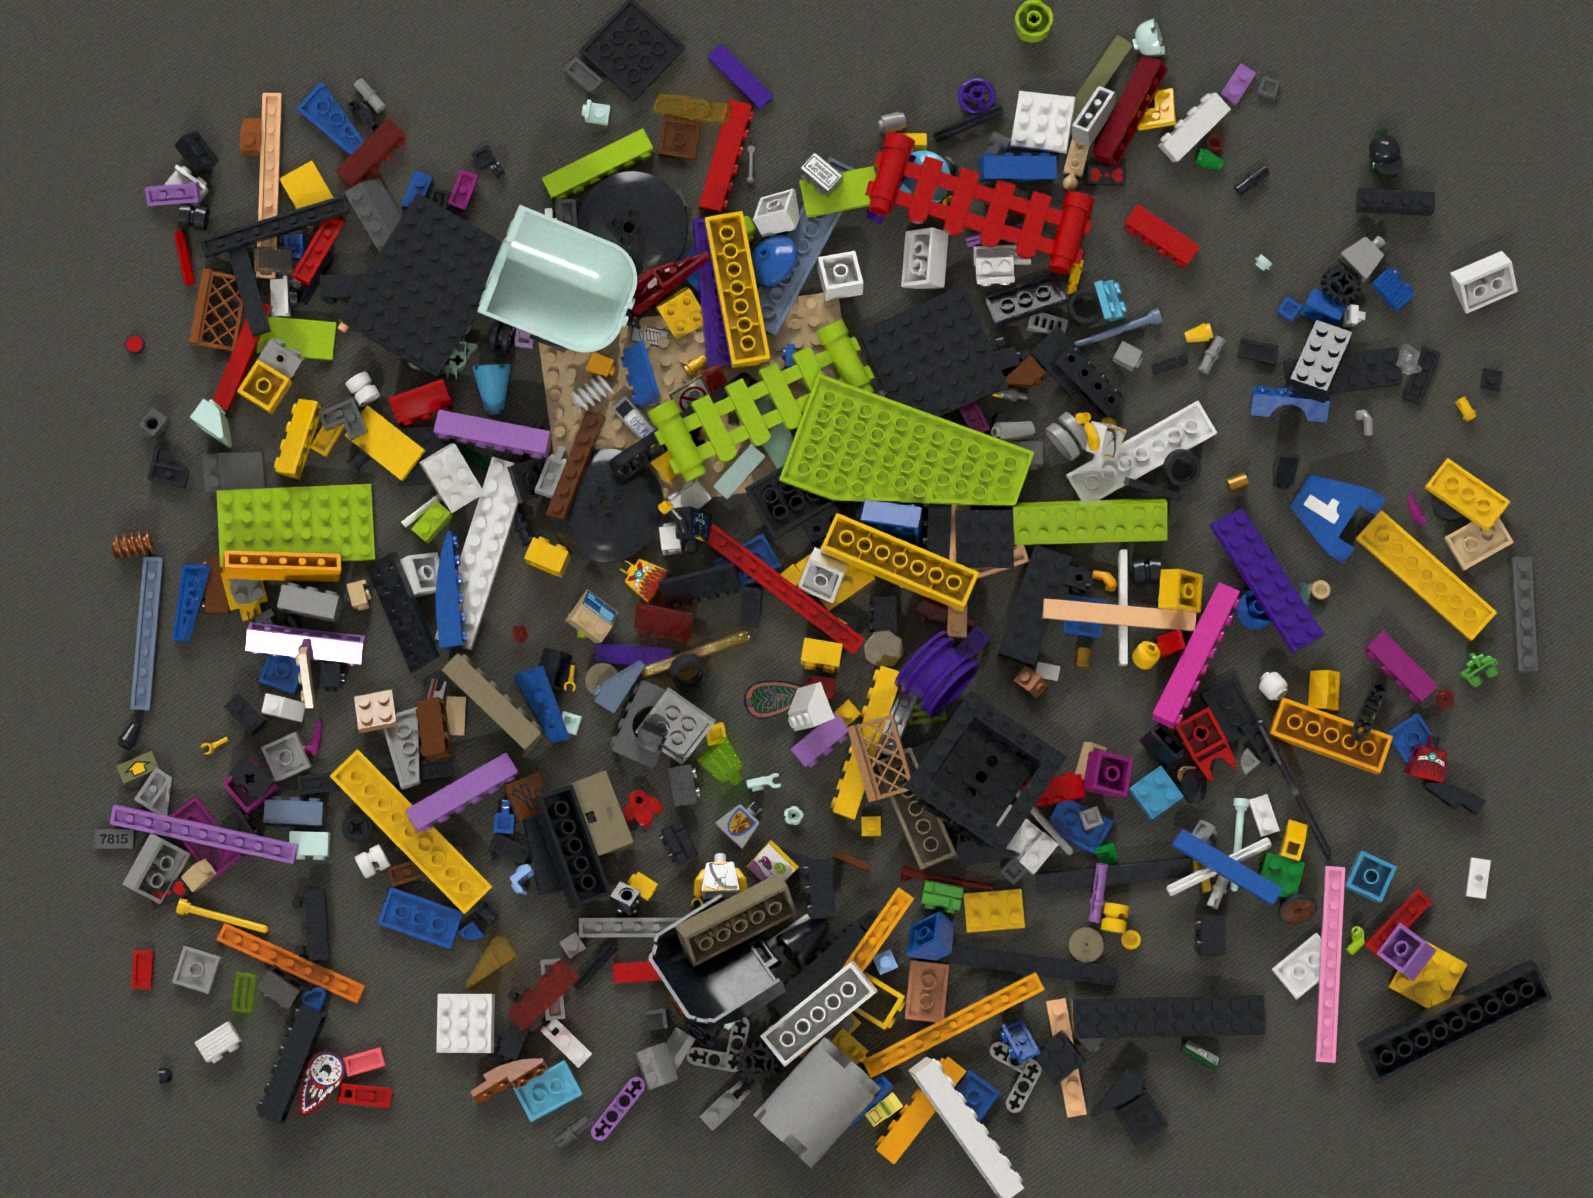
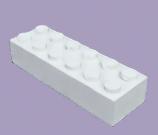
M852 961L760 1037L785 1067L878 992V990L857 964Z

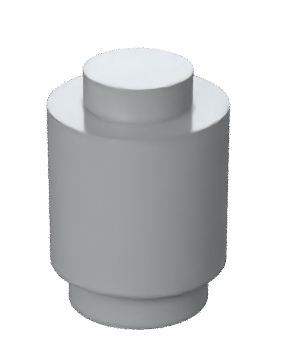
M895 112L880 116L878 121L880 132L883 131L884 134H887L888 132L901 131L907 127L904 113Z

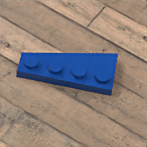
M322 81L296 108L299 113L352 158L366 145Z
M183 565L172 641H190L211 570L210 565Z
M543 665L514 674L516 682L551 743L570 738Z

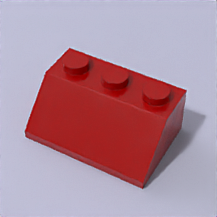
M443 379L388 398L399 426L404 427L415 424L414 421L419 419L422 421L431 419L433 414L438 413V410L450 412V408L454 407Z

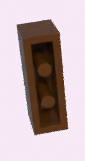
M207 555V560H204L203 565H210L211 570L204 590L206 591V598L202 599V608L208 615H231L221 577L220 555Z
M434 697L417 702L416 716L420 725L418 727V734L422 740V745L420 746L421 754L430 761L452 756L445 701L439 697Z

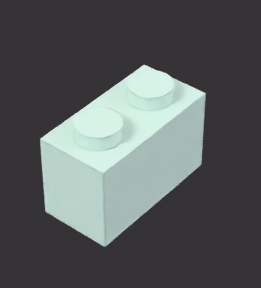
M290 831L289 842L299 844L297 860H305V856H313V860H325V857H330L331 833Z

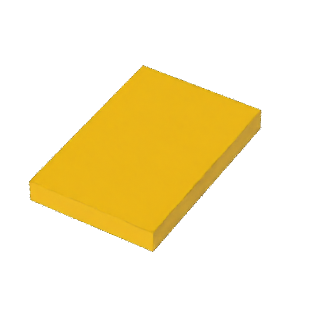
M312 160L279 179L296 209L334 198Z

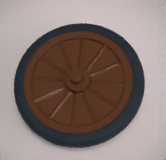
M1309 895L1292 896L1279 906L1278 918L1283 923L1289 925L1306 922L1316 913L1318 908L1317 902Z

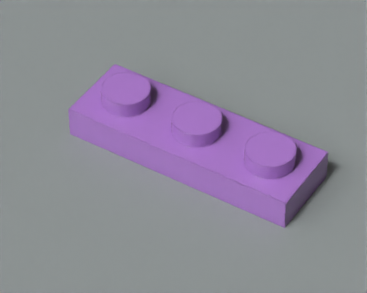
M199 182L145 187L148 206L202 201Z

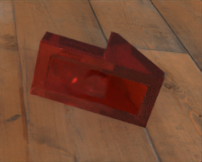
M718 363L701 373L711 393L728 382Z

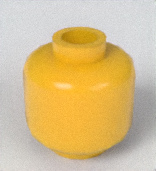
M1150 641L1141 642L1132 654V659L1136 666L1145 670L1151 669L1160 658L1159 648Z

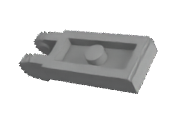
M741 1080L730 1090H727L700 1116L712 1131L737 1109L741 1102L751 1093L749 1089L745 1090L738 1099L732 1095L733 1092L742 1086L743 1082Z

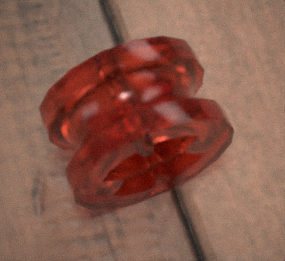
M1218 134L1211 135L1206 142L1207 149L1212 153L1221 151L1224 145V139ZM1211 140H1212V141L1218 140V141H1219L1218 145H1220V146H1219V147H1218V146L1212 147V146H1211V145H1212V142H1210V141H1211Z

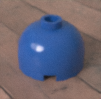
M1251 590L1241 596L1236 605V616L1242 625L1249 629H1261L1271 622Z

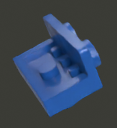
M1023 1019L1008 1026H1005L1004 1023L1001 1024L1002 1031L999 1034L1004 1043L1008 1042L1010 1046L1008 1051L1012 1059L1016 1058L1020 1064L1040 1054Z

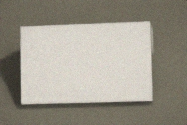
M283 275V279L270 280L271 306L273 307L271 311L272 317H291L289 299L290 279L287 275Z

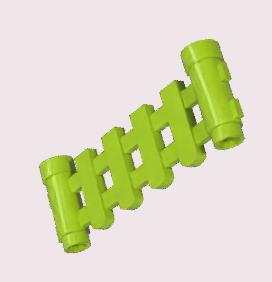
M843 319L815 332L821 345L825 347V351L815 356L810 346L791 355L795 365L783 371H780L775 362L759 370L758 374L762 381L748 388L743 378L724 387L728 395L727 398L713 404L708 394L692 402L690 405L694 413L683 419L675 399L648 411L647 413L653 425L658 429V431L654 432V435L659 445L665 444L672 457L668 463L673 473L679 472L682 474L687 483L707 473L702 463L703 460L716 455L719 462H727L736 456L737 450L734 445L749 439L754 446L763 445L771 437L768 429L782 422L788 430L798 428L818 373L824 375L821 368L832 363L840 377L838 381L873 393L874 390L870 382L875 377L869 365L863 366L857 354V351L861 349L855 337L849 338V331ZM802 378L809 394L795 400L788 384ZM769 394L776 409L761 416L754 401ZM735 410L742 426L727 432L720 417ZM701 426L709 442L696 447L689 432Z

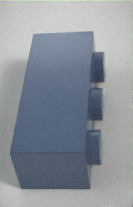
M270 796V800L265 799L263 823L324 827L325 803L320 802L321 799L309 798V801H301L300 797H290L289 800H282L280 796Z

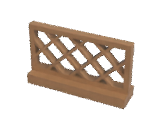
M894 714L847 727L868 801L874 802L909 791L896 785L900 775L907 778L908 781L912 776ZM890 720L892 728L889 734L879 729L883 721ZM870 726L875 729L871 739L864 736L863 727ZM878 731L887 736L882 746L873 741ZM889 738L897 742V748L894 752L885 748ZM871 743L881 748L876 758L869 755L868 749ZM883 750L892 754L888 764L878 760ZM895 756L902 760L903 765L900 771L890 766ZM877 762L886 767L882 776L874 772L873 768ZM888 769L898 773L893 783L884 779ZM884 781L890 784L891 788L888 793L881 795L879 786Z

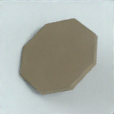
M889 630L873 632L864 643L866 659L879 668L881 666H894L904 654L902 639Z

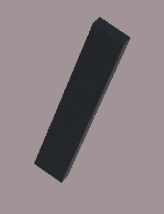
M247 246L229 251L228 254L252 336L257 337L271 332Z

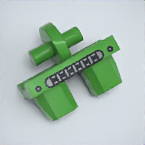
M1474 653L1469 654L1470 661L1465 663L1468 668L1460 672L1462 678L1468 680L1473 687H1477L1483 683L1480 674L1483 672L1489 678L1498 674L1496 667L1498 662L1496 658H1492L1490 655L1484 657L1483 654L1476 656Z

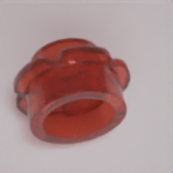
M522 625L513 627L514 631L511 633L516 642L523 643L524 640L528 639V634Z
M1445 689L1439 691L1436 696L1437 704L1441 708L1451 707L1455 702L1454 694Z

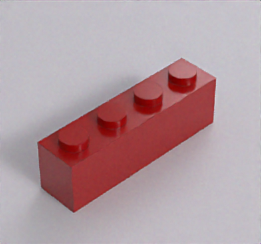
M1139 204L1134 208L1123 226L1126 228L1125 231L1127 233L1140 237L1142 243L1156 248L1158 254L1163 257H1169L1172 259V263L1179 268L1184 267L1186 269L1200 248L1198 244Z

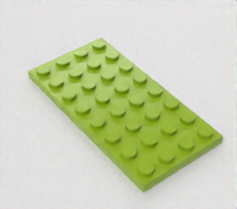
M371 484L217 490L220 568H222L224 551L340 554L341 562L375 560Z

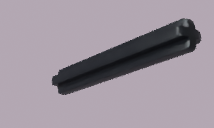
M997 105L934 131L933 137L936 142H939L1002 116L1004 114L1001 105Z

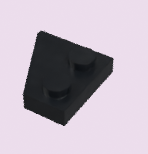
M156 444L147 480L186 489L190 470L159 444Z

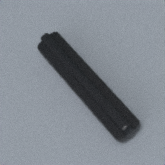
M327 254L310 285L304 287L298 298L300 303L304 305L309 303L320 284V275H325L333 261L331 255Z
M609 943L574 980L573 986L577 990H581L617 951V947L613 943Z

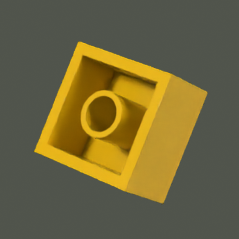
M257 359L237 392L242 397L273 415L293 383L289 378Z
M539 536L538 539L532 538L524 559L527 564L562 578L571 556L566 547L560 544L553 546L549 543V540Z
M1182 569L1161 570L1158 608L1200 613L1203 575Z
M804 638L801 665H804V669L815 670L817 667L823 668V672L834 673L835 670L839 671L843 644Z

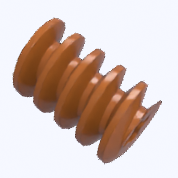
M145 530V536H142L141 532L138 531L137 537H134L131 532L128 539L123 534L122 540L115 535L114 541H112V551L115 559H118L119 554L121 558H125L126 554L129 557H133L134 552L137 556H140L142 551L145 555H148L149 549L154 554V544L148 530Z

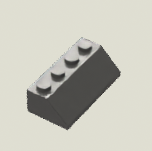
M378 178L359 183L344 193L380 253L402 216Z

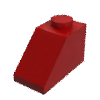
M1181 629L1156 637L1154 643L1160 650V658L1181 653L1186 648Z

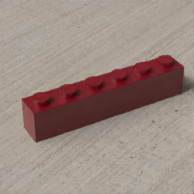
M1143 55L1140 62L1137 63L1136 69L1128 80L1117 106L1112 111L1107 125L1103 128L1098 142L1094 145L1092 154L1099 162L1118 167L1168 71V68L1161 60Z

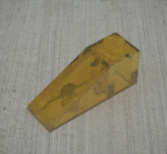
M499 935L490 941L491 945L487 947L465 984L467 988L472 987L518 957L505 936L501 938Z

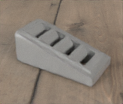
M1042 312L1030 316L1027 331L1049 335L1057 327L1058 323H1062L1060 329L1065 333L1068 320ZM1036 318H1039L1038 326L1034 325ZM1043 319L1047 320L1045 328H1042ZM1050 321L1054 322L1052 330H1049Z

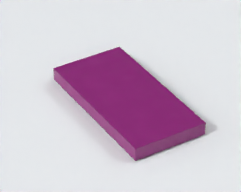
M197 796L171 815V817L220 827ZM181 840L197 862L206 859L217 873L211 880H215L244 857L240 852Z

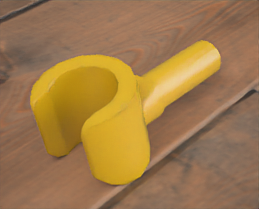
M570 665L568 682L564 685L565 691H567L568 683L573 685V692L576 689V684L574 683L575 665Z
M225 737L212 744L204 743L201 745V748H204L208 745L210 747V750L204 754L210 755L215 751V748H217V746L229 740L227 737Z

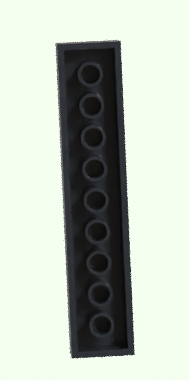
M1530 959L1356 1044L1371 1078L1375 1082L1380 1083L1551 1000L1552 996L1538 964Z

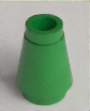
M1201 148L1194 159V163H1197L1198 166L1220 170L1224 160L1207 149L1203 150Z

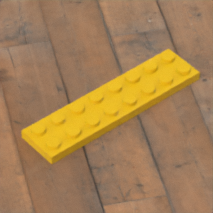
M1382 510L1356 537V540L1470 641L1476 637L1497 613Z

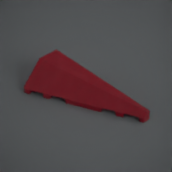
M703 251L702 254L693 257H685L684 260L679 262L673 261L646 270V273L637 275V286L633 296L636 300L631 309L634 315L640 317L710 260L711 257L707 251Z

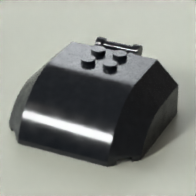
M719 894L655 934L653 950L648 959L686 1018L692 1022L716 1025L732 1023L752 1014L786 992L781 979H775L770 971L779 967L782 961L773 953L765 941V936L762 932L695 967L685 956L675 925L725 901L722 894ZM758 944L769 961L764 963L753 945Z

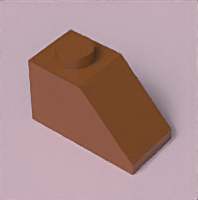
M244 118L240 131V151L243 156H260L262 118Z

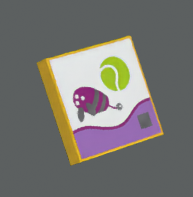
M772 840L767 843L747 866L761 881L779 874L784 882L799 868Z

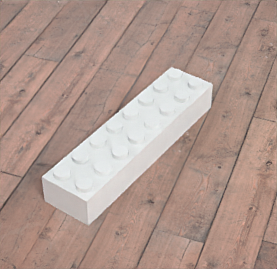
M925 1057L910 1068L908 1072L998 1198H1012L1024 1189L1021 1184L1023 1182L1022 1178L1017 1172L1010 1169L1012 1164L1006 1156L998 1152L1001 1150L998 1144L991 1138H988L987 1135L990 1133L983 1124L981 1125L980 1122L976 1121L978 1116L972 1108L970 1109L965 1105L967 1101L964 1096L957 1090H954L953 1087L956 1085L949 1076L947 1077L942 1073L944 1068L940 1062L934 1058Z

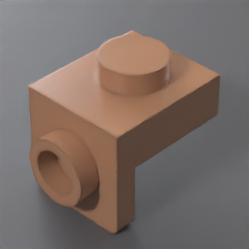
M1024 666L1013 680L1035 699L1045 691L1048 685L1039 674L1027 666Z

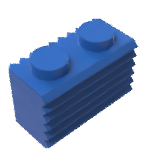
M1389 267L1370 286L1397 313L1415 294L1413 293V288L1408 283L1404 284L1400 279L1401 275L1395 269L1392 270Z

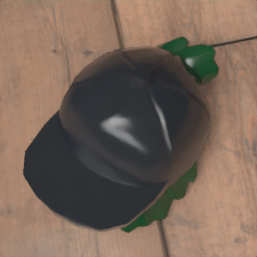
M1383 128L1381 131H1376L1374 139L1369 145L1368 161L1370 162V168L1374 169L1375 172L1377 171L1382 175H1393L1402 170L1403 161L1398 142L1395 138L1388 135L1386 128Z

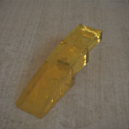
M658 94L653 112L689 120L727 124L732 106L726 103H712L704 99H692L690 96Z

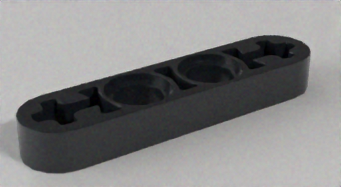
M1375 681L1371 684L1350 734L1354 740L1363 742L1367 739L1388 691L1385 683ZM1377 689L1380 690L1378 696L1374 695ZM1368 702H1374L1377 707L1369 706ZM1362 715H1367L1371 721H1365ZM1360 727H1364L1362 734L1359 733Z

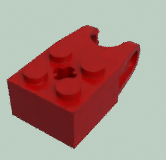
M1209 707L1181 721L1180 725L1176 724L1175 729L1187 748L1189 755L1209 782L1213 781L1210 764L1215 758H1223L1232 769L1237 768L1228 741ZM1198 728L1200 730H1205V733H1203V738H1201L1200 736H1196V730Z

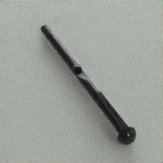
M1264 718L1256 719L1253 723V728L1260 730L1267 747L1324 855L1330 854L1332 852L1265 727L1267 721Z

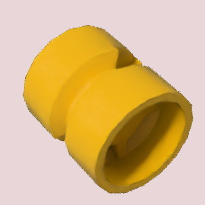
M1105 902L1103 914L1106 916L1102 919L1100 930L1125 934L1127 922L1124 920L1128 917L1129 906Z

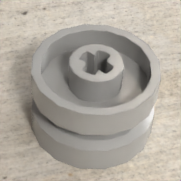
M1065 412L1058 418L1059 425L1052 423L1045 429V432L1056 448L1066 458L1073 461L1080 455L1079 448L1086 450L1088 436L1083 426L1078 424L1071 414Z

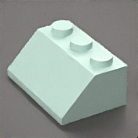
M203 399L190 418L199 428L230 449L232 441L229 422L224 416L226 413L213 400L210 399L208 402Z

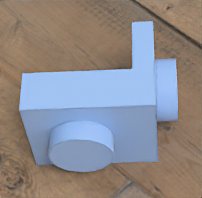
M523 864L516 869V873L510 877L512 881L511 886L517 894L526 895L528 893L523 883L534 875L532 865Z

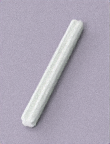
M1264 838L1229 855V857L1240 863L1271 848L1272 844L1268 838ZM1205 867L1168 885L1166 888L1170 896H1173L1217 873Z

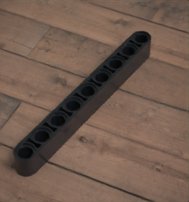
M743 372L710 393L709 396L714 404L728 397L724 389L725 386L743 378L745 384L749 382L746 385L748 388L758 383V381L749 373ZM690 406L681 412L680 415L683 419L693 414L694 411ZM700 426L690 431V436L701 430L702 427ZM655 429L610 460L609 467L619 478H628L668 451L665 444L659 445L654 435V432L658 431V429Z

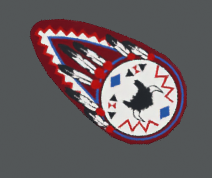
M320 1051L308 1061L298 1093V1110L300 1115L308 1116L321 1108L343 1081L346 1072L345 1063L335 1052Z

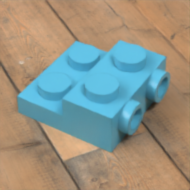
M1115 280L1094 282L1104 318L1111 322L1125 318L1127 308L1119 295L1122 294L1120 284L1116 283Z

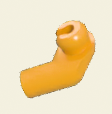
M1093 570L1092 578L1094 580L1103 581L1106 584L1105 589L1107 591H1115L1117 581L1111 573Z

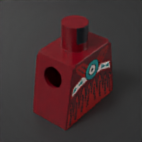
M1429 735L1426 746L1416 744L1404 772L1444 783L1447 752L1438 749L1440 738Z

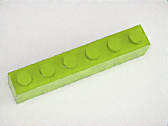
M642 128L543 177L542 182L552 202L558 199H566L567 195L573 192L577 194L583 191L584 187L589 184L596 185L602 178L617 174L618 170L622 168L628 169L640 159L643 161L650 158L652 153H654V149Z

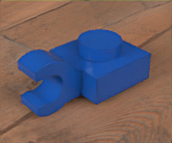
M502 800L501 813H495L494 832L514 834L515 815L510 814L511 805L509 800Z

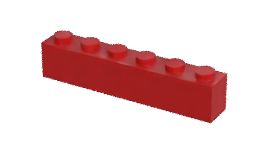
M733 99L729 100L700 199L699 210L721 215L722 211L727 209L729 200H726L728 193L732 192L734 182H731L732 176L737 174L739 167L736 164L737 159L742 157L744 147L741 145L743 139L747 140L749 133L747 125L748 122H752L754 116L751 104Z

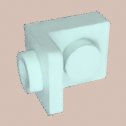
M587 100V105L583 104L582 116H585V122L608 125L611 106L592 103L591 100Z

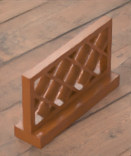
M203 268L189 345L233 351L238 338L243 310L242 299L237 296L240 292L235 293L230 286L231 283L236 281L235 275L214 272L211 269ZM213 277L222 278L226 284L216 289L212 283ZM228 286L233 295L224 300L219 291ZM217 294L222 303L213 308L209 298ZM236 297L240 305L232 311L227 302ZM225 305L230 313L221 319L215 310ZM213 312L219 321L210 326L206 321V316ZM232 315L236 320V326L229 330L223 321ZM221 323L227 332L217 337L212 328ZM209 330L216 338L210 343L202 342L203 334ZM229 334L233 339L232 347L224 346L220 339Z

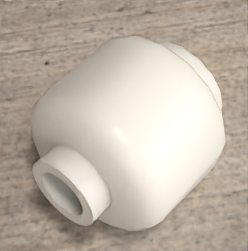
M1266 672L1261 676L1259 689L1269 700L1277 701L1286 695L1288 684L1278 672Z

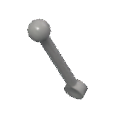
M751 145L748 147L749 177L747 178V183L749 184L754 182L752 173L755 147Z

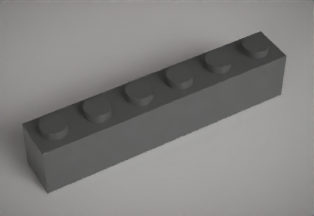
M1532 556L1512 557L1508 560L1514 674H1534L1538 671Z

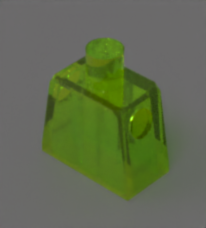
M726 737L697 759L721 783L729 779L736 786L743 780L737 772L743 765Z

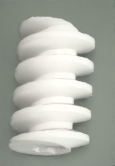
M600 375L596 376L597 382L593 379L590 380L591 386L587 383L583 384L584 390L578 387V394L573 391L571 392L572 401L581 414L582 407L589 410L588 403L595 406L594 399L601 402L600 395L607 398V391L612 394L614 393L605 378H602Z

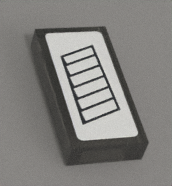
M648 326L645 332H639L636 327H632L629 342L638 343L646 339L650 342V346L659 347L658 339L660 337L669 339L670 330H659L656 327Z

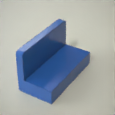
M1313 288L1300 315L1314 322L1318 320L1337 326L1346 306H1344L1343 302L1339 306H1337L1336 301L1330 303V297L1324 298L1325 293Z

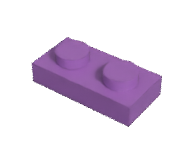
M1240 63L1220 96L1236 106L1255 77L1256 72Z

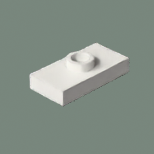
M1470 858L1465 896L1486 899L1491 860Z

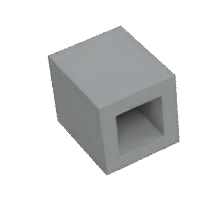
M1122 341L1112 361L1133 371L1134 367L1139 368L1143 360L1140 357L1143 351Z

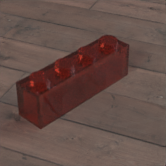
M388 118L336 170L337 175L350 188L359 183L366 182L365 179L370 174L374 175L383 161L386 162L392 157V152L396 148L399 149L405 144V139L407 138L405 133Z
M558 960L551 967L553 971L548 976L546 974L542 975L536 981L538 985L534 989L530 987L522 994L524 999L519 1003L515 1001L508 1008L510 1011L507 1014L508 1017L522 1032L581 978L566 960L562 963Z

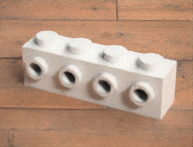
M1207 93L1200 100L1202 103L1198 107L1194 106L1187 112L1188 117L1184 120H1179L1174 125L1175 129L1171 133H1166L1160 139L1162 142L1158 145L1159 148L1172 162H1178L1231 110L1217 93Z

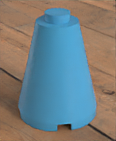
M511 364L473 366L484 410L489 411V415L500 414V410H504Z

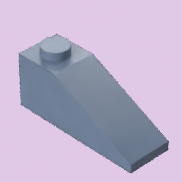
M639 660L605 680L601 686L597 685L592 693L594 695L593 700L612 713H615L644 668V662Z

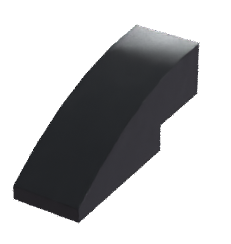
M1426 783L1422 786V788L1453 810L1457 809L1460 805L1471 814L1476 815L1486 802L1479 796L1452 785Z

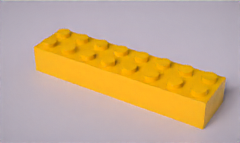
M743 211L705 217L706 234L732 369L770 363V354Z
M836 513L821 547L822 554L961 612L966 607L979 572L838 513Z

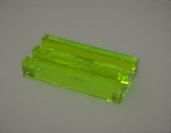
M916 704L914 709H920V704ZM944 709L940 712L942 713L941 717L912 720L911 717L927 715V711L914 712L911 714L908 725L947 720L946 711Z
M236 972L231 1011L252 1013L257 974ZM244 977L240 1008H237L240 978ZM248 977H249V978H251V982H250V990H249V997H248V1005H247V1009H245L244 1007H245V999H246L247 984H248Z

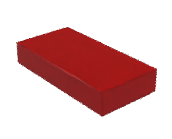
M133 950L131 989L152 990L153 950Z

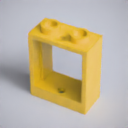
M865 972L864 974L869 981L894 995L898 1000L884 1023L859 1008L855 1009L854 1012L883 1030L886 1027L891 1028L896 1020L893 1017L897 1010L901 1012L906 1003L903 1000L905 996Z

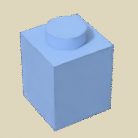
M890 949L873 958L879 975L898 968Z

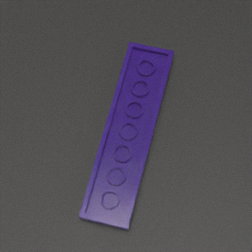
M693 219L695 253L699 255L703 251H707L711 257L705 219ZM710 259L697 269L706 368L731 367L712 260Z
M1243 508L1211 523V530L1291 653L1293 654L1323 638L1324 632Z

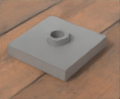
M297 732L261 747L276 783L312 767Z
M183 946L172 983L210 994L222 957Z

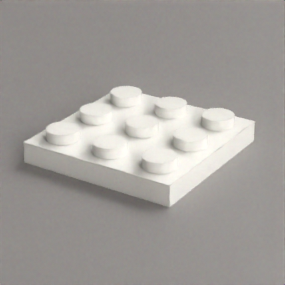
M1019 91L1011 147L1067 154L1076 98Z
M438 994L437 1053H494L495 994Z

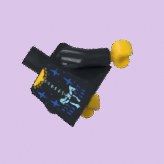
M663 501L658 505V508L663 514L668 513L674 521L677 540L686 542V553H697V544L708 542L711 532L712 514L692 506L673 508L672 502Z

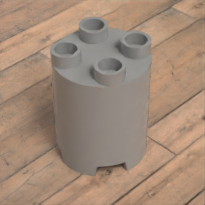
M824 1037L754 1113V1116L812 1168L875 1098L874 1095L881 1088Z

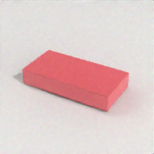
M381 1047L343 1058L348 1077L386 1066Z

